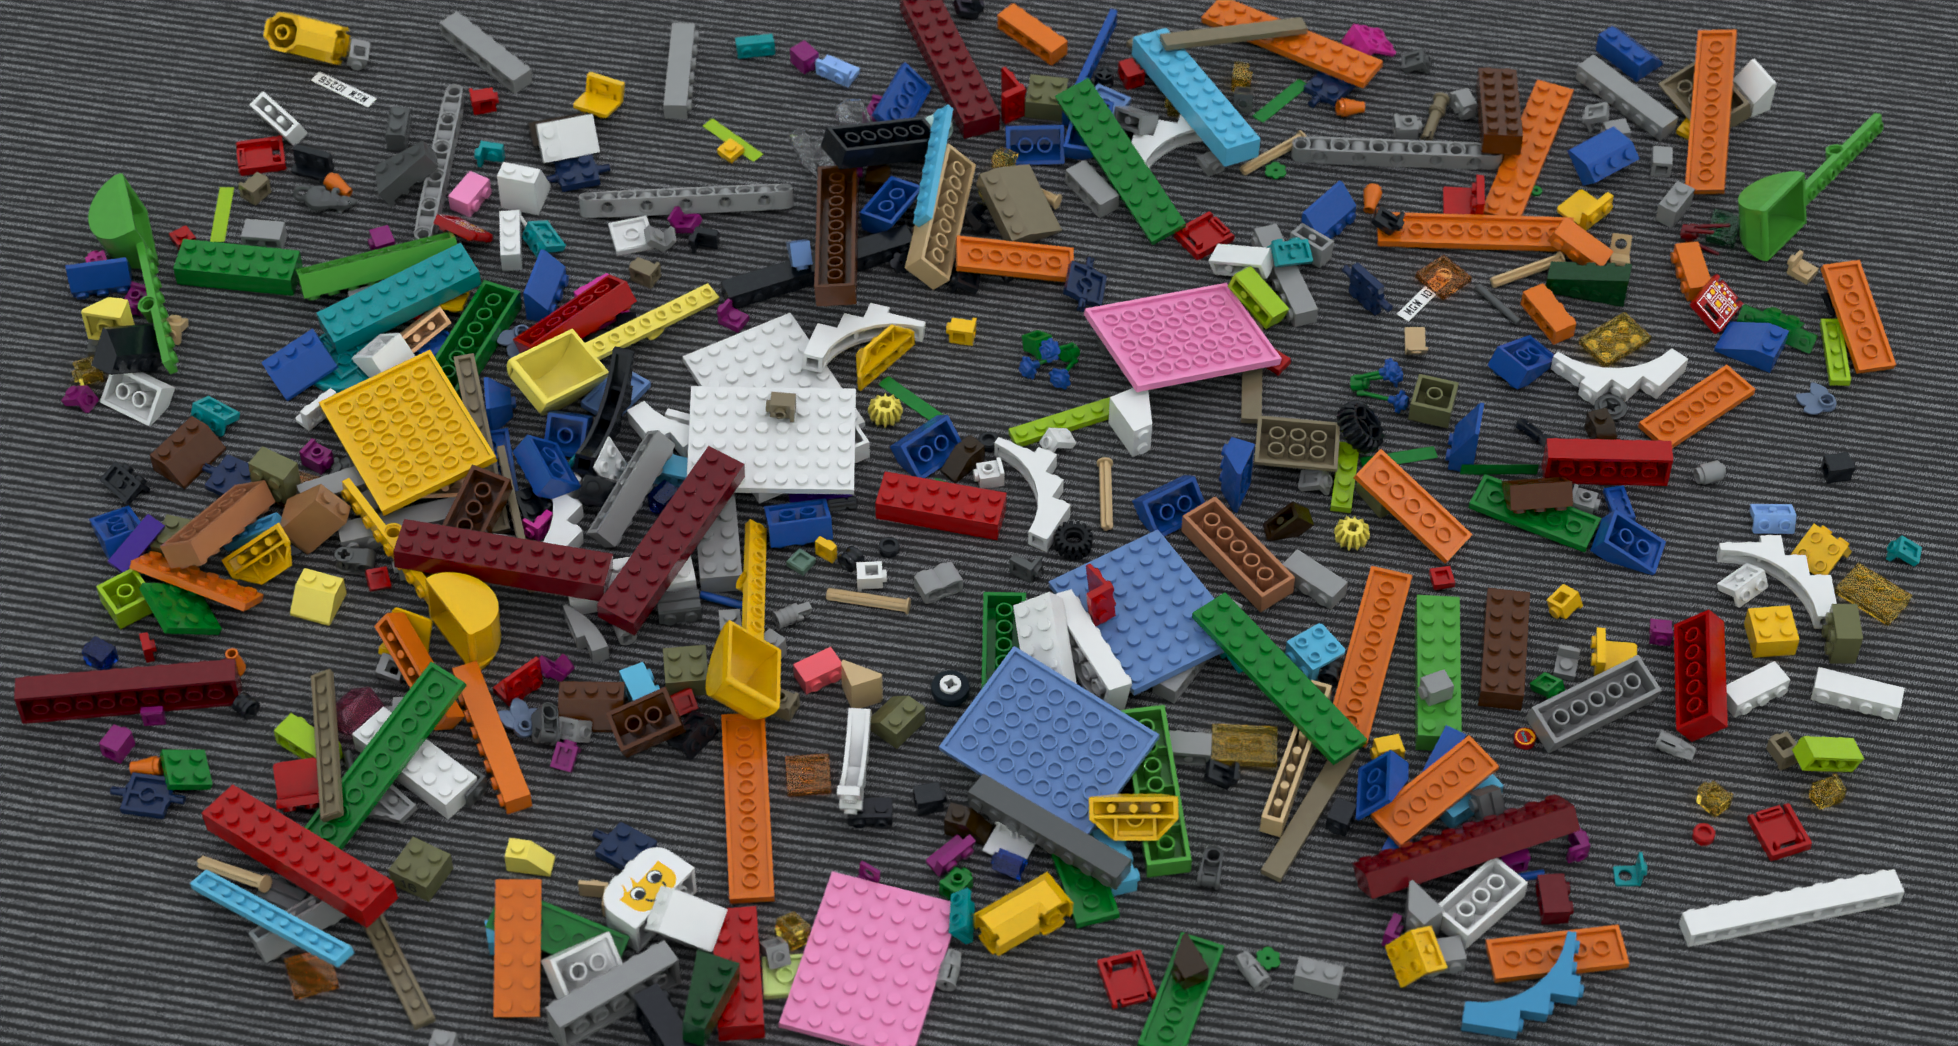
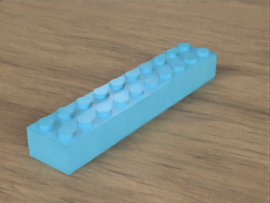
M1167 28L1133 37V58L1224 167L1258 157L1260 137L1185 49L1165 51L1159 37L1160 34L1171 33Z

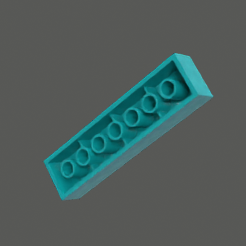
M460 242L316 314L322 330L339 355L482 284L480 273Z

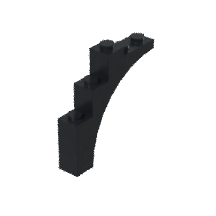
M616 346L613 348L604 394L593 425L583 444L575 453L573 472L584 475L585 472L596 474L593 466L607 438L610 437L613 440L620 432L622 413L631 405L633 391L631 379L635 351Z

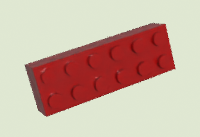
M609 274L512 340L520 354L570 329H573L583 340L588 334L598 331L604 323L614 320L620 312L629 310L637 300L627 281Z
M1547 438L1542 460L1543 478L1565 477L1571 480L1572 484L1667 486L1673 465L1671 441Z
M885 471L875 502L876 519L998 540L1007 508V493Z
M1708 609L1674 624L1676 730L1691 742L1728 727L1724 621Z
M756 906L725 908L728 910L713 953L716 956L740 963V979L718 1020L719 1041L765 1038Z

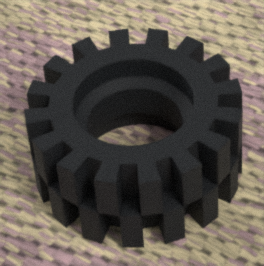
M1072 520L1069 521L1068 525L1064 522L1063 527H1058V531L1056 530L1055 549L1059 551L1060 556L1064 554L1065 559L1071 557V560H1075V557L1081 560L1082 555L1084 557L1088 556L1092 549L1093 533L1090 527L1086 528L1087 524L1083 523L1080 525V521H1076V524H1073ZM1076 537L1082 541L1072 544L1067 542L1066 539Z

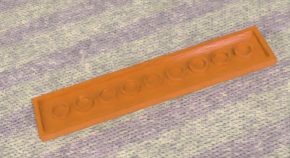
M1217 0L1201 17V23L1213 28L1281 20L1234 0ZM1311 31L1301 35L1248 41L1360 88H1364L1383 67V60Z
M1737 29L1698 30L1685 184L1695 189L1694 194H1725Z
M1537 79L1521 116L1523 131L1520 155L1505 154L1486 198L1483 215L1523 216L1532 190L1536 185L1573 96V89Z
M1391 212V213H1393L1394 215L1398 216L1401 212ZM1405 213L1403 218L1404 225L1399 231L1395 230L1390 236L1377 227V246L1558 252L1560 250L1555 249L1548 242V239L1565 217Z
M1375 566L1370 568L1333 704L1367 738L1366 744L1362 746L1367 748L1412 581V575Z
M739 713L721 714L730 904L775 901L765 718L753 720Z

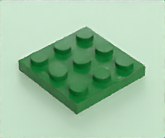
M142 583L139 590L165 634L219 635L222 628L203 596L172 584Z

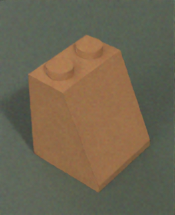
M319 484L287 499L280 525L290 542L308 555L346 524L351 506L325 486Z

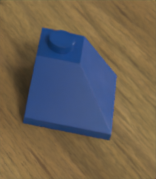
M484 377L485 404L489 429H501L513 418L516 398L511 396L509 387L489 377Z

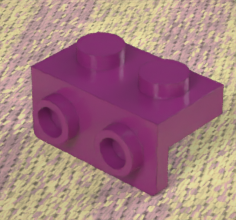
M956 835L926 859V864L940 878L946 872L949 873L962 859L965 860L972 855L976 840L971 835H968L965 839Z

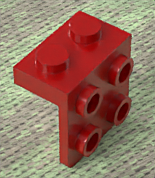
M1089 563L1086 565L1089 590L1086 593L1088 613L1096 627L1116 616V602L1113 597L1114 587L1109 580L1106 581L1102 577L1100 570L1094 568Z
M311 757L278 762L273 765L277 792V809L282 808L283 812L296 810V806L305 805V809L318 807L319 791L316 758Z

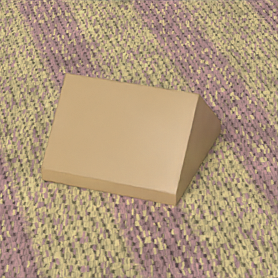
M842 660V689L850 707L861 709L880 703L883 700L882 674Z

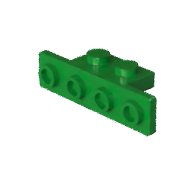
M1746 304L1742 306L1737 322L1774 324L1789 330L1786 341L1787 345L1808 354L1812 352L1818 336L1804 330L1803 326L1805 323L1801 322L1798 317L1794 315L1787 316L1775 307H1768L1764 311H1760Z

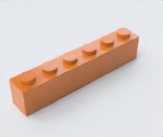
M404 612L386 613L374 627L411 688L433 660ZM456 700L436 725L435 731L453 729L465 717Z

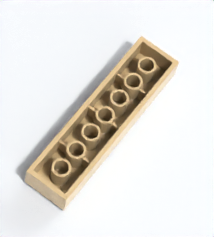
M949 143L946 145L933 217L920 227L915 225L905 269L933 290L950 280L956 254L955 240L957 235L960 236L976 167L972 161Z

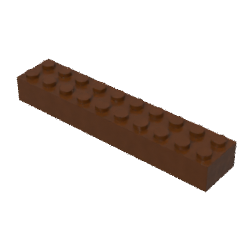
M836 165L818 166L814 276L816 307L857 304L859 192L857 168L840 170Z

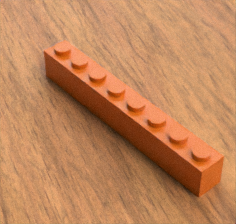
M477 660L452 668L453 675L467 685L457 699L460 707H465L463 713L466 722H471L470 732L473 740L477 739L479 744H476L480 757H485V761H483L486 773H491L492 775L490 782L493 790H498L499 794L496 796L500 808L504 807L508 815L532 807L531 794Z

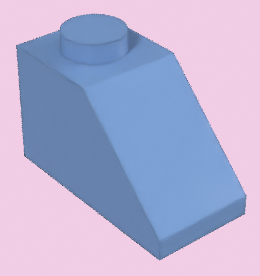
M803 239L786 242L791 267H796L797 270L809 269L808 265L813 264L810 241Z

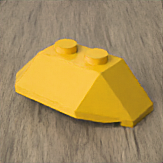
M891 324L878 336L873 337L864 348L858 350L856 354L858 390L862 391L915 345V332L913 330Z
M277 523L221 561L233 579H241L263 585L292 566L290 540L280 523Z
M1110 794L1089 797V820L1097 825L1113 841H1158L1179 819L1178 796L1165 794Z

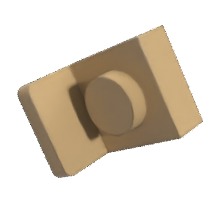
M1799 250L1796 255L1792 254L1788 259L1787 274L1807 285L1817 275L1819 268L1803 260L1804 252Z

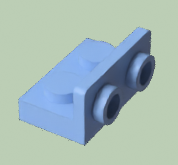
M828 54L823 60L817 59L815 61L816 74L845 87H849L860 74V68Z
M1750 504V514L1753 519L1752 531L1754 534L1795 533L1796 513L1792 504Z

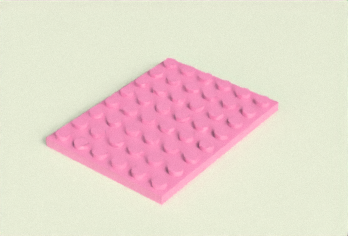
M1227 283L1085 308L1084 316L1136 392L1280 365L1282 359L1240 300L1227 287Z
M832 871L781 1015L779 1028L848 1046H917L936 988L935 983L940 964L943 962L953 936L949 933L950 901Z

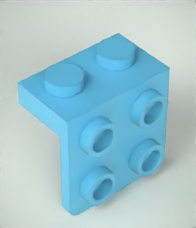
M1321 623L1288 640L1285 655L1310 680L1318 681L1320 668L1345 654V648Z

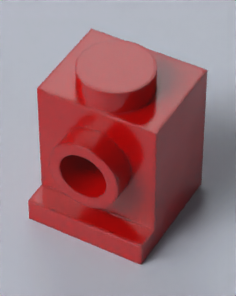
M1133 58L1118 62V76L1126 90L1144 85L1145 71L1141 70L1139 64L1136 65Z
M492 87L474 91L473 88H469L474 115L497 111L496 103H499L498 94L493 92Z

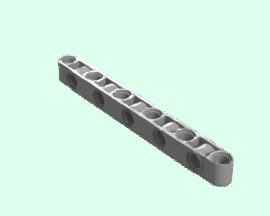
M457 84L449 85L446 88L432 144V149L437 154L438 168L424 180L414 230L415 240L437 235L439 226L433 222L436 215L442 214L463 118V89Z
M1296 137L1292 142L1291 158L1295 162L1331 165L1495 170L1500 168L1503 154L1481 153V143L1454 141Z
M755 184L587 192L579 195L580 216L584 218L670 215L675 206H679L684 214L789 209L793 207V187L790 184ZM765 195V196H768L769 198H767V199H762V198H760V197ZM727 197L729 200L724 201L722 198ZM689 199L690 202H683L682 200ZM644 201H650L651 203H650V204H644L643 202H644ZM604 203H611L612 205L606 206Z

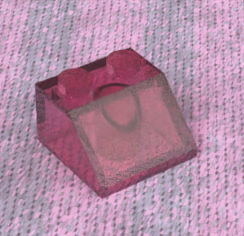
M371 687L352 688L336 702L338 730L344 735H352L384 706Z

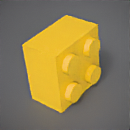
M1790 605L1748 608L1744 626L1753 658L1795 655L1800 639Z

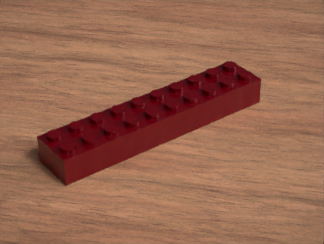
M900 0V12L946 105L953 108L952 117L963 139L1000 130V113L943 1Z
M710 446L706 448L598 602L597 612L599 618L634 636L636 635L745 478L744 463Z
M408 519L403 521L393 550L394 567L432 574L443 572L462 573L486 583L593 601H600L605 594L613 572L612 553Z
M235 659L192 663L181 662L169 665L158 664L145 667L136 666L133 668H113L111 670H91L87 672L15 678L14 700L22 724L140 714L141 707L163 706L164 712L232 706L235 698L241 694V680Z
M1554 794L1545 797V800L1540 802H1528L1519 809L1510 808L1497 816H1485L1482 821L1476 823H1464L1458 829L1450 828L1443 830L1442 834L1436 836H1424L1421 838V841L1415 843H1403L1400 845V848L1394 850L1385 849L1372 857L1363 856L1358 859L1359 861L1352 864L1359 889L1371 899L1407 888L1412 880L1419 884L1580 831L1574 805L1561 796Z

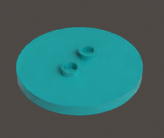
M325 333L319 336L339 368L314 384L316 387L325 392L331 388L336 393H339L369 378L356 365L352 357L374 338L338 355Z

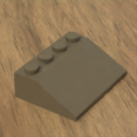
M1695 61L1658 84L1689 121L1691 119ZM1734 85L1730 128L1737 126L1752 116L1750 103Z
M1030 164L999 167L979 174L976 185L1003 240L1032 243L1062 232Z
M1258 415L1254 465L1337 472L1340 427L1337 425V422Z

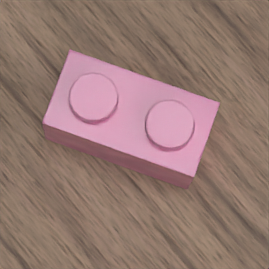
M469 171L449 194L450 209L470 218L474 212L479 210L484 200L490 197L492 192L490 179Z

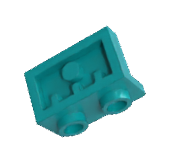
M773 34L735 37L738 59L775 55Z
M548 220L527 222L522 238L536 257H538L541 249L551 253L564 251L565 243Z
M1294 237L1288 241L1276 239L1271 241V244L1266 247L1271 249L1275 267L1303 265L1313 262L1308 239H1300V237Z
M206 396L193 402L191 416L208 425L214 434L222 437L225 435L226 426L239 420L240 412L210 396Z
M968 888L951 894L949 933L964 944L973 942L974 931L973 914L975 912V903L971 901V890Z

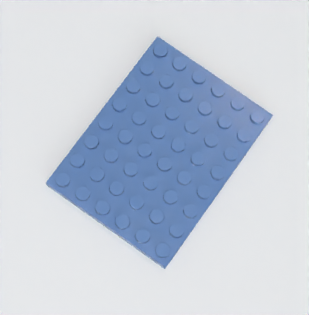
M1158 529L1049 581V587L1054 594L1072 589L1075 596L1080 599L1081 605L1086 612H1088L1086 593L1089 592L1086 565L1090 563L1094 568H1098L1102 577L1112 583L1114 587L1113 597L1116 602V616L1096 627L1100 630L1104 641L1110 645L1113 655L1120 661L1126 675L1130 676L1132 681L1130 691L1134 696L1224 652L1192 618L1194 611L1212 601L1214 597Z
M1013 646L940 744L939 750L978 775H987L1090 835L1097 825L1089 820V797L1120 794L1160 736L1150 728Z

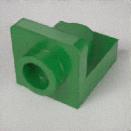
M1546 672L1529 683L1532 691L1545 696L1547 700L1565 691L1563 680Z

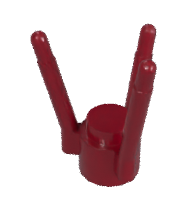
M1723 223L1683 224L1680 239L1686 240L1685 243L1695 242L1693 240L1698 239L1699 233L1714 234L1713 230L1700 228H1727L1731 225ZM1699 244L1702 250L1717 256L1719 255V252Z

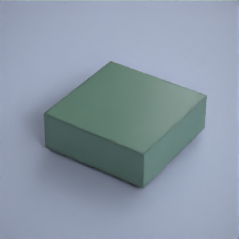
M799 548L786 561V566L804 576L816 563V558Z

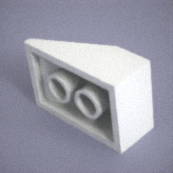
M593 114L535 124L543 163L600 152Z
M609 931L541 960L555 996L559 1000L567 996L573 989L581 988L588 984L591 979L604 975L612 967L623 964Z

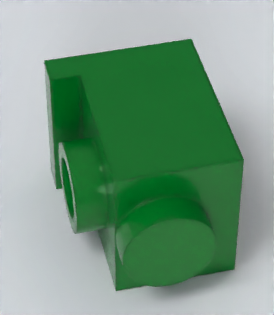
M1040 330L1022 335L1023 351L1031 353L1037 360L1041 359L1042 355L1039 351V347L1042 346L1041 342L1052 338V335Z
M955 866L939 882V894L951 901V894L965 888L970 890L973 888L972 873L964 867L959 869Z

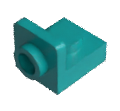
M481 141L479 148H476L474 152V159L477 160L478 167L482 168L485 160L503 163L505 160L504 144Z
M1901 535L1895 541L1892 540L1888 544L1886 560L1891 562L1898 557L1914 567L1920 562L1922 547Z

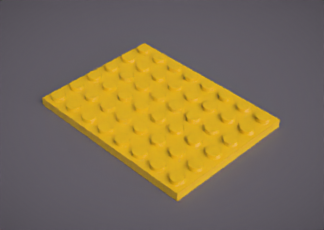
M431 350L319 402L320 408L383 516L466 477L472 465L485 468L497 462L495 454Z

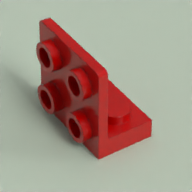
M1002 67L1001 120L1006 125L1025 116L1026 89L1022 83L1018 82L1013 72H1010L1006 67Z
M1476 175V181L1472 183L1471 188L1443 187V214L1483 215L1485 207L1484 175Z
M535 657L496 684L493 687V692L510 707L514 698L523 700L529 693L539 689L543 684L540 659Z

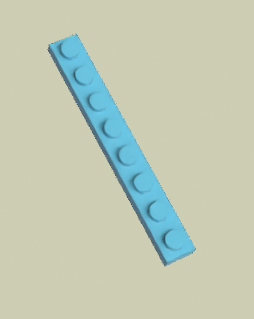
M949 105L942 109L939 108L933 115L934 119L930 129L931 134L922 170L923 175L914 211L913 223L917 227L922 226L933 217L953 108Z

